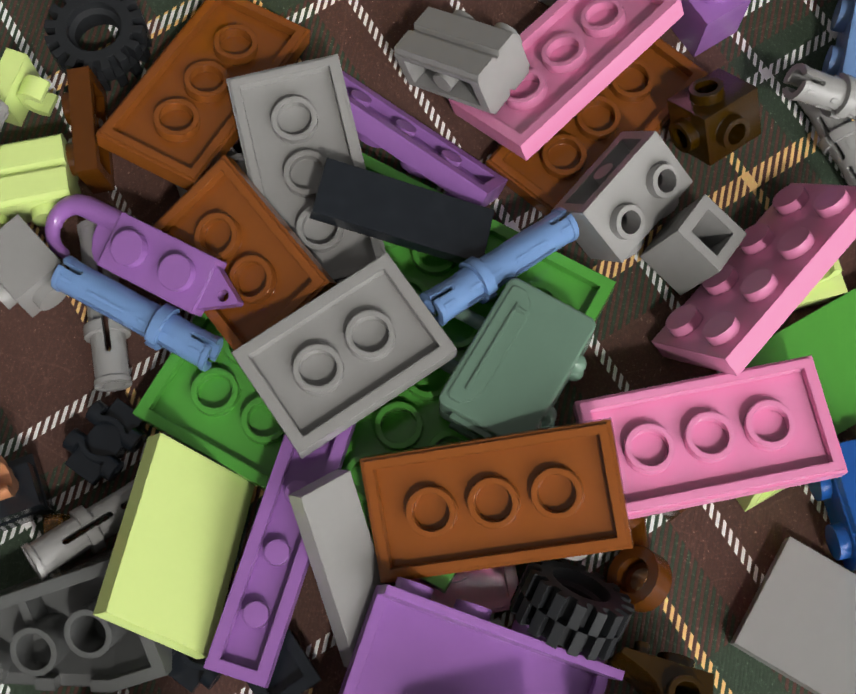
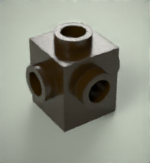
M720 68L703 78L695 80L690 86L667 99L670 117L669 135L673 145L681 152L688 153L709 166L725 158L761 134L758 88Z

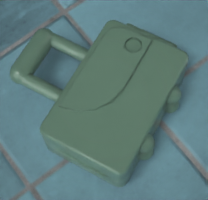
M513 278L508 281L486 318L469 308L454 317L478 330L459 362L452 359L440 367V369L451 374L439 395V414L443 419L450 422L449 428L470 440L553 427L557 418V411L554 405L568 381L580 380L587 366L583 355L590 345L596 328L594 319L521 279Z

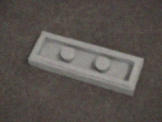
M336 469L288 495L343 665L348 668L374 590L377 585H386V583H381L375 548L351 471Z

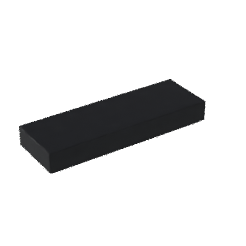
M327 158L323 165L309 218L460 264L472 256L480 258L485 255L495 210Z

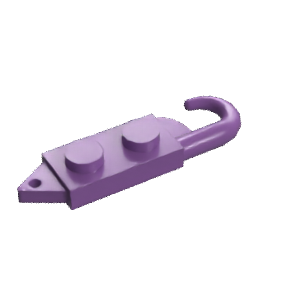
M83 194L66 196L53 206L47 216L45 224L46 242L51 251L61 259L70 255V251L63 245L60 238L61 228L68 218L78 215L97 224L92 237L91 250L93 259L98 266L200 317L207 310L235 308L244 305V302L224 271L227 265L226 262L92 196ZM228 293V299L224 301V296Z

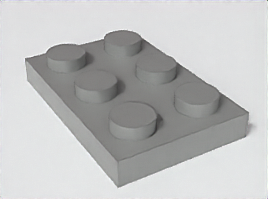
M385 253L231 353L294 449L303 459L457 356V348L389 254Z

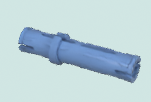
M562 207L555 208L544 218L522 230L480 258L472 256L461 262L458 272L431 289L422 292L419 296L433 316L438 313L435 319L441 327L477 302L482 304L488 303L497 296L496 291L509 280L519 276L558 249L578 239L579 227L573 215L569 214L566 218L559 221L561 217L566 215L567 210Z
M70 255L63 259V264L68 266L69 270L60 264L56 267L51 279L52 289L72 297L144 337L146 346L154 350L164 348L197 366L203 372H206L212 366L208 358L214 362L218 358L223 347V338L181 317L179 314L180 309L166 303L161 306Z

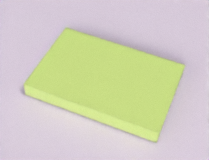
M162 433L149 436L93 615L195 659L207 658L222 615L255 485Z

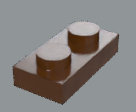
M89 66L67 69L68 92L62 93L61 102L65 119L71 126L72 142L66 144V156L73 176H79L93 194L114 191L115 181L112 153L98 146L96 138L97 131L109 118L106 90Z

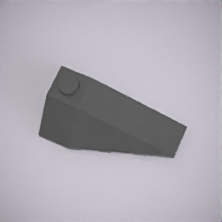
M114 547L64 565L48 574V577L43 580L36 576L0 590V685H35V690L56 691L60 686L90 687L91 692L112 693L167 676L172 671V648L93 615Z

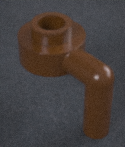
M644 517L629 520L633 548L622 550L613 559L608 569L607 583H615L621 588L619 593L629 596L631 599L630 604L634 605V611L648 612L662 604L669 594L672 584V571L668 562L662 556L649 549L646 520Z

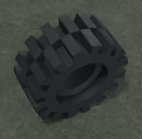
M62 0L65 5L63 8L54 3L48 11L53 20L45 19L44 29L48 36H44L60 70L66 76L67 69L89 66L104 89L112 91L110 81L117 79L122 88L129 84L126 77L128 72H131L136 78L143 72L139 61L148 64L151 57L148 47H152V40L142 12L135 0ZM113 25L119 30L116 40L104 49L86 51L79 46V40L83 34L95 26Z
M560 558L528 563L510 601V612L516 614L514 619L520 625H529L527 632L535 638L542 635L547 639L545 644L554 649L557 648V645L565 647L566 654L577 657L579 652H581L587 660L596 661L597 657L601 660L609 659V656L613 655L634 611V605L630 604L631 599L629 596L619 593L621 588L615 583L604 582L605 577L598 572L591 574L585 571L586 566L577 562L573 566L569 564L567 559Z

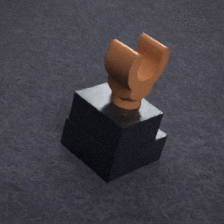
M31 453L6 462L0 455V530L6 531L55 513L39 458Z

